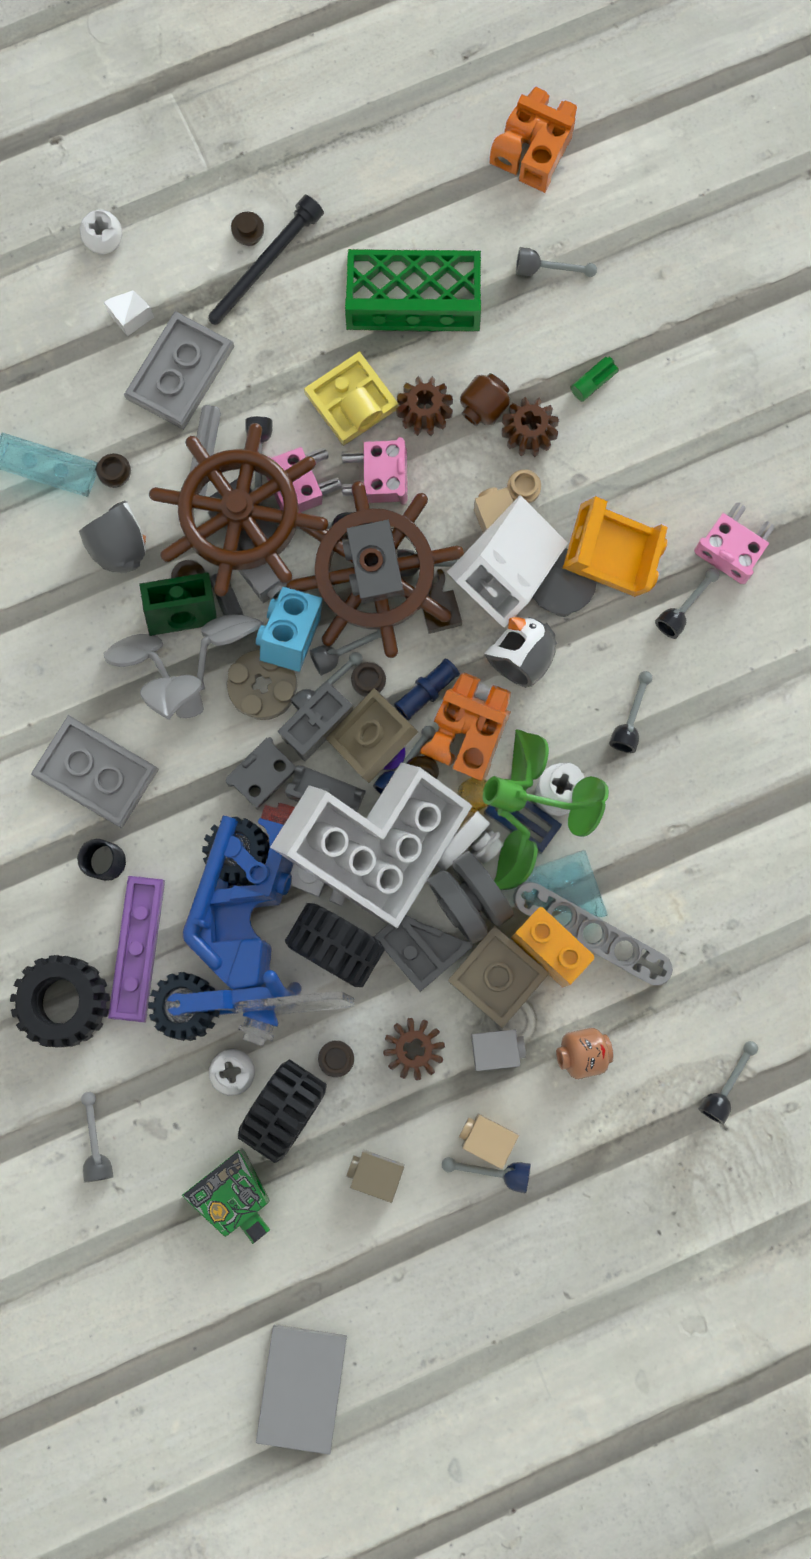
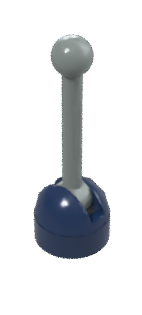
M425 726L422 729L421 738L402 763L406 764L408 760L415 757L426 741L434 737L435 729L432 726ZM388 771L380 775L373 784L374 789L382 794L395 772Z
M450 1157L442 1161V1168L446 1172L460 1170L503 1178L505 1185L515 1192L527 1193L531 1167L529 1163L514 1162L508 1165L505 1170L457 1163Z

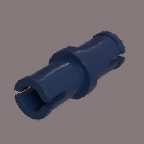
M443 659L426 677H419L415 681L416 685L400 700L396 701L394 707L409 721L429 701L434 702L439 698L438 693L460 675L458 669L450 660Z

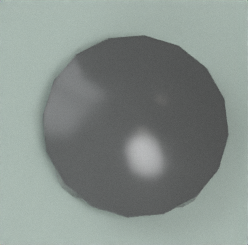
M567 548L563 550L533 595L534 600L540 607L560 617L569 616L571 613L582 609L590 602L596 590V581L563 569L568 551Z

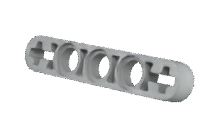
M531 881L524 882L515 889L513 894L514 904L524 914L531 916L539 908L534 904H530L528 908L524 907L525 900L521 897L524 891L530 893L534 888L537 890L535 896L545 903L548 901V896L553 897V900L545 909L549 914L552 915L553 910L562 905L570 909L571 919L563 927L588 950L649 984L662 985L670 979L673 972L672 963L664 954L537 883ZM590 923H596L602 929V937L596 943H588L583 937L584 928ZM621 941H629L633 946V954L626 961L618 960L614 954L615 946ZM642 949H645L646 953L641 956ZM640 957L652 963H656L660 959L659 966L663 968V971L660 975L654 973L652 977H649L651 971L645 966L638 963L636 970L632 969V967L640 960Z

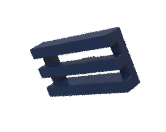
M527 801L524 808L550 826L549 832L542 829L519 811L510 813L519 822L543 838L541 843L531 836L529 840L537 844V852L542 854L562 824L532 802ZM489 805L484 811V814L510 833L518 830L505 817L498 815V812L495 811L496 807Z

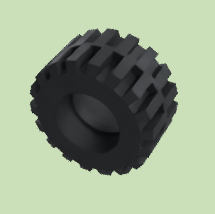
M307 903L285 939L288 948L354 987H364L385 951L379 940L315 903Z
M50 955L47 959L40 958L34 961L35 965L33 967L27 966L22 971L24 977L16 979L13 985L18 987L16 994H11L10 1002H15V1009H11L12 1017L18 1018L19 1023L16 1026L19 1031L27 1033L26 1038L32 1042H39V1045L45 1047H73L80 1045L82 1041H88L93 1037L92 1033L95 1030L99 1031L103 1026V1023H101L102 1018L108 1016L109 1009H106V1001H110V994L105 992L104 987H107L105 979L100 978L98 975L100 972L95 967L88 965V962L60 955ZM58 980L70 981L75 986L79 996L76 1013L65 1023H54L51 1021L43 1007V999L47 989Z
M290 1059L282 1063L245 1116L239 1127L238 1139L273 1163L282 1160L323 1099L327 1084Z

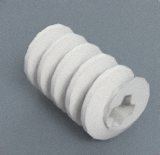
M572 763L551 765L541 775L535 788V795L572 803L573 789L584 778V774ZM557 785L563 787L562 795L556 793ZM537 803L540 809L549 815L561 816L570 812V810Z

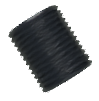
M91 839L84 843L79 849L77 856L78 866L85 875L103 881L119 877L126 865V857L123 850L118 845L102 839ZM108 846L112 852V864L107 871L97 874L92 868L91 860L93 854L97 849Z

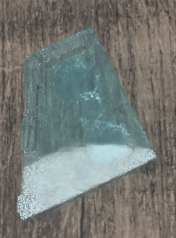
M581 850L534 867L531 875L525 881H531L545 887L594 916H608L586 850ZM534 888L530 893L523 892L528 906L534 904L546 909L553 900L551 896H548L547 903L538 899L535 896L537 890ZM564 905L554 909V911L571 913L570 909Z

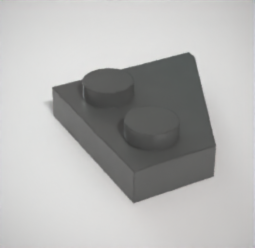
M406 915L398 928L388 924L373 936L382 943L386 953L419 992L425 989L473 947L465 940L456 938Z

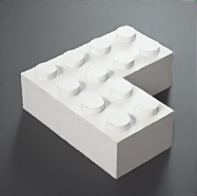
M401 762L367 818H364L327 791L309 785L270 848L379 920L398 928L472 805L422 768Z

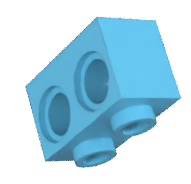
M282 587L278 599L272 598L267 611V618L269 619L267 625H261L257 633L256 645L260 646V661L300 672L321 619L323 598Z

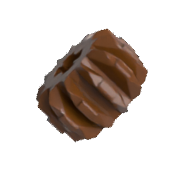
M418 376L415 379L416 386L406 382L403 386L404 393H398L397 402L400 406L396 408V414L398 418H404L402 425L405 429L414 425V434L417 436L421 433L422 429H427V433L432 436L434 434V426L443 430L446 427L445 419L452 418L453 409L450 406L453 404V396L446 394L447 386L445 383L435 387V378L433 376L428 380V383H423L422 379ZM420 404H424L423 409L419 408ZM426 404L431 405V407L426 409Z
M524 397L521 401V407L512 402L509 406L510 414H504L502 417V423L505 427L502 428L501 435L503 438H509L507 447L512 449L519 446L520 456L525 454L526 449L530 450L534 457L538 456L539 447L548 451L551 448L550 441L556 440L558 437V431L555 427L558 426L559 419L557 416H551L552 406L548 405L541 408L540 398H537L534 404H530L529 400ZM526 424H530L531 428L535 430H530Z
M408 1018V1032L405 1033L400 1024L396 1023L394 1025L395 1031L401 1035L399 1039L386 1035L385 1040L396 1044V1049H386L383 1051L384 1056L397 1055L398 1059L388 1065L391 1070L395 1069L400 1063L405 1065L400 1073L401 1078L405 1079L407 1077L409 1067L414 1068L415 1080H421L419 1067L424 1066L428 1074H434L433 1067L428 1063L429 1059L442 1063L443 1058L432 1054V1049L445 1048V1043H431L430 1039L440 1033L437 1028L433 1029L428 1035L423 1033L428 1026L427 1020H422L419 1031H414L413 1018ZM416 1038L423 1042L420 1047H425L423 1056L416 1055L414 1060L406 1057L405 1054L408 1051H404L403 1048L406 1042L412 1043Z

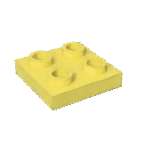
M360 351L304 388L305 395L343 446L395 412L396 408L399 407V403Z

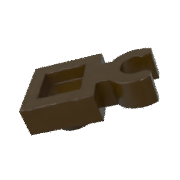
M437 569V578L439 580L437 583L432 584L429 597L449 609L452 617L448 622H441L422 609L428 634L462 626V619L454 590L443 592L445 574L442 569Z

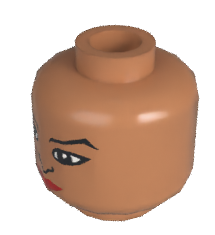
M587 1028L566 1033L562 1038L561 1047L556 1050V1056L562 1070L566 1069L570 1076L575 1079H583L601 1075L607 1071L609 1063L613 1062V1048L606 1034L602 1035L595 1028Z

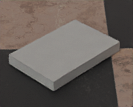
M175 311L125 391L124 396L130 402L184 430L233 350L234 343Z
M68 715L31 775L122 829L159 769Z
M273 1325L256 1444L330 1455L347 1335Z

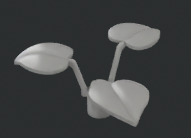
M233 614L220 616L206 623L201 628V633L205 637L201 640L197 677L182 675L170 678L158 654L155 652L163 647L162 640L155 635L137 634L126 637L105 651L104 658L108 664L117 667L132 666L143 662L147 658L152 659L163 678L152 680L141 688L140 694L143 701L152 710L170 720L175 712L179 718H192L201 714L204 710L200 691L205 689L203 679L208 645L212 643L213 645L221 646L233 643L259 629L261 625H264V622L253 617Z

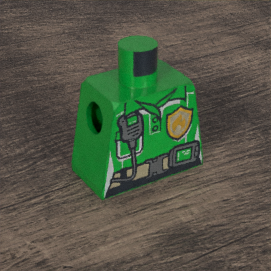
M243 1148L235 1152L182 1195L190 1205L225 1237L240 1226L251 1243L254 1244L270 1231L267 1224L258 1214V1211L267 1205L270 1200Z

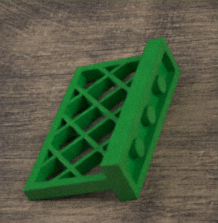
M348 249L345 298L346 330L480 331L481 251ZM355 261H369L374 267L363 275L354 267ZM392 262H403L407 268L396 275L387 266ZM426 262H435L441 268L430 276L421 266ZM459 262H474V268L465 276L454 267ZM380 272L391 280L381 289L370 281ZM412 273L417 274L424 280L414 290L404 282ZM446 273L458 281L448 290L437 282ZM363 286L374 294L370 298H353V294ZM398 286L407 296L403 299H390L387 294ZM429 287H432L441 296L437 299H424L420 294ZM465 287L474 295V299H457L453 295Z

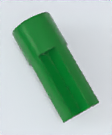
M610 356L608 358L604 357L570 386L572 393L581 402L585 401L618 373L619 368L614 364V360Z

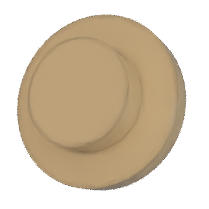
M518 470L510 476L507 488L512 500L515 501L521 495L528 503H531L538 498L541 492V481L537 474L530 470Z

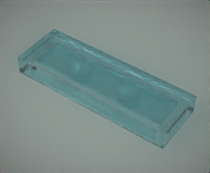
M3 432L1 433L0 470L89 497L97 475L96 468L98 462Z

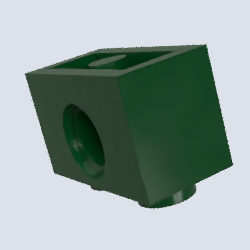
M209 572L139 583L149 636L201 628L209 621L217 618Z

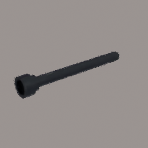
M305 194L295 205L294 218L209 313L208 320L211 324L217 325L223 320L304 226L309 227L310 224H316L324 215L322 207L316 200Z

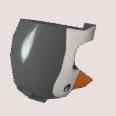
M126 501L115 504L108 512L79 530L84 547L92 559L104 570L127 573L140 567V561L144 558L146 552V536L142 534L141 528Z
M512 617L509 618L508 629L484 654L492 667L501 675L522 687H532L544 676L552 664L557 645L555 633L548 623L543 624L531 617L524 619Z

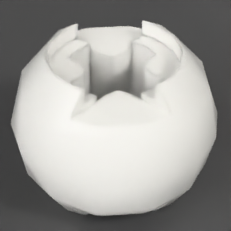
M100 209L91 211L82 219L80 225L81 240L94 253H110L120 244L122 238L121 224L109 211ZM101 229H105V230L102 231V234H101V235H97V234L100 233V230H101Z
M226 1049L218 1053L211 1061L209 1067V1079L212 1086L219 1093L227 1096L239 1095L245 1092L251 1086L255 1076L254 1064L251 1058L245 1052L237 1049ZM232 1062L233 1067H240L241 1074L236 1075L235 1083H232L231 1078H224L223 1071L228 1069L227 1063Z

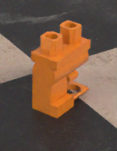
M534 87L528 96L523 94L520 96L517 106L513 109L506 122L505 133L495 138L490 151L489 163L517 175L522 144H529L530 147L521 161L519 181L545 193L551 182V177L572 139L577 106L565 100L561 101L557 110L547 105L550 95L545 90ZM498 157L507 159L511 165L501 162Z
M461 673L454 687L446 691L443 702L434 719V722L439 726L438 731L430 742L422 746L420 754L448 766L454 763L452 769L482 781L489 773L493 756L511 711L507 710L511 692L493 685L487 700L484 701L475 697L481 679L468 673ZM463 733L466 736L456 758L450 752V745L454 742L456 734Z

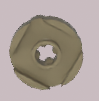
M253 650L242 655L228 669L227 692L230 700L239 712L258 720H270L282 715L290 707V699L297 690V679L294 670L260 661V650ZM262 676L264 679L272 681V683L267 685L268 691L266 693H262L260 689L253 690L252 686L256 684L258 677Z

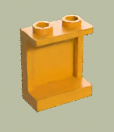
M597 496L581 503L563 569L634 597L653 589L659 576L657 571L659 559L667 547V539L665 537L668 527L661 524L652 528L607 510L608 501Z
M539 907L510 938L548 971L549 975L562 988L571 985L595 958L582 943L543 907Z

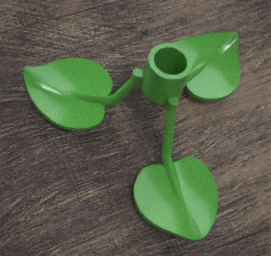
M518 729L515 730L511 780L493 776L486 782L483 789L484 803L499 808L498 815L505 817L518 829L507 836L499 855L494 882L500 890L513 889L524 883L531 875L537 859V844L529 840L530 831L510 812L522 810L527 801L570 810L568 816L570 832L578 837H585L591 834L599 825L605 811V801L608 799L609 794L607 784L602 779L592 776L581 779L575 785L572 793V803L528 794L526 790L533 786V780L538 779L546 768L549 746L546 739L542 736Z

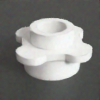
M493 830L488 833L483 831L471 844L473 848L471 853L483 864L493 859L503 847V843L498 839L500 833Z

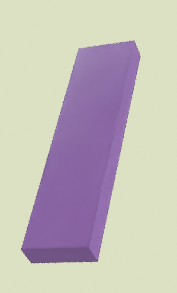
M128 876L108 1019L146 1023L165 880Z

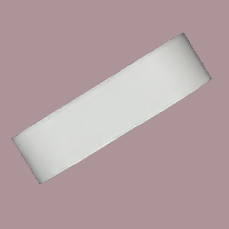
M476 811L457 830L436 865L446 871L453 864V861L461 856L482 834L490 822Z

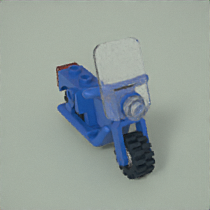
M278 803L277 808L268 805L264 806L258 823L266 829L269 837L260 827L246 818L241 820L239 817L231 818L224 815L220 820L219 827L214 824L210 828L214 832L212 836L206 834L204 840L208 842V845L202 846V852L207 856L203 858L206 865L183 929V938L186 944L233 990L216 991L214 987L209 985L207 980L191 973L178 972V975L173 973L167 975L168 980H160L157 983L160 987L159 990H152L150 996L155 997L154 1002H148V1009L153 1010V1014L149 1015L150 1020L156 1022L154 1027L158 1031L163 1032V1035L177 1040L193 1041L196 1040L197 1036H205L207 1028L213 1029L215 1023L212 1022L214 1016L219 1018V1015L244 1012L243 1016L246 1017L243 1026L239 1025L238 1028L239 1031L245 1032L242 1040L264 1046L266 1039L270 1041L274 1039V1036L271 1034L274 1026L278 1027L279 1024L276 1015L354 1006V997L344 992L300 995L302 987L298 982H292L287 988L284 987L277 973L270 970L271 945L262 940L255 933L251 925L250 918L254 908L279 905L283 895H286L291 887V871L294 863L271 849L270 846L295 807L283 803ZM248 880H249L250 882H252L253 884H255V885H248V884H249ZM237 883H240V884H242V885H247V886H236V885H237Z

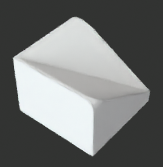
M135 291L110 298L104 302L107 312L127 337L154 318L151 307Z

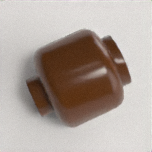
M489 373L487 376L477 375L460 396V403L464 408L462 415L475 426H478L479 423L484 425L495 424L510 404L509 387L492 373Z

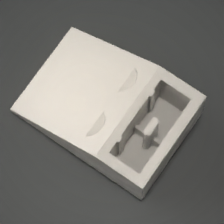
M519 495L447 573L505 628L509 623V618L515 617L529 603L568 542Z

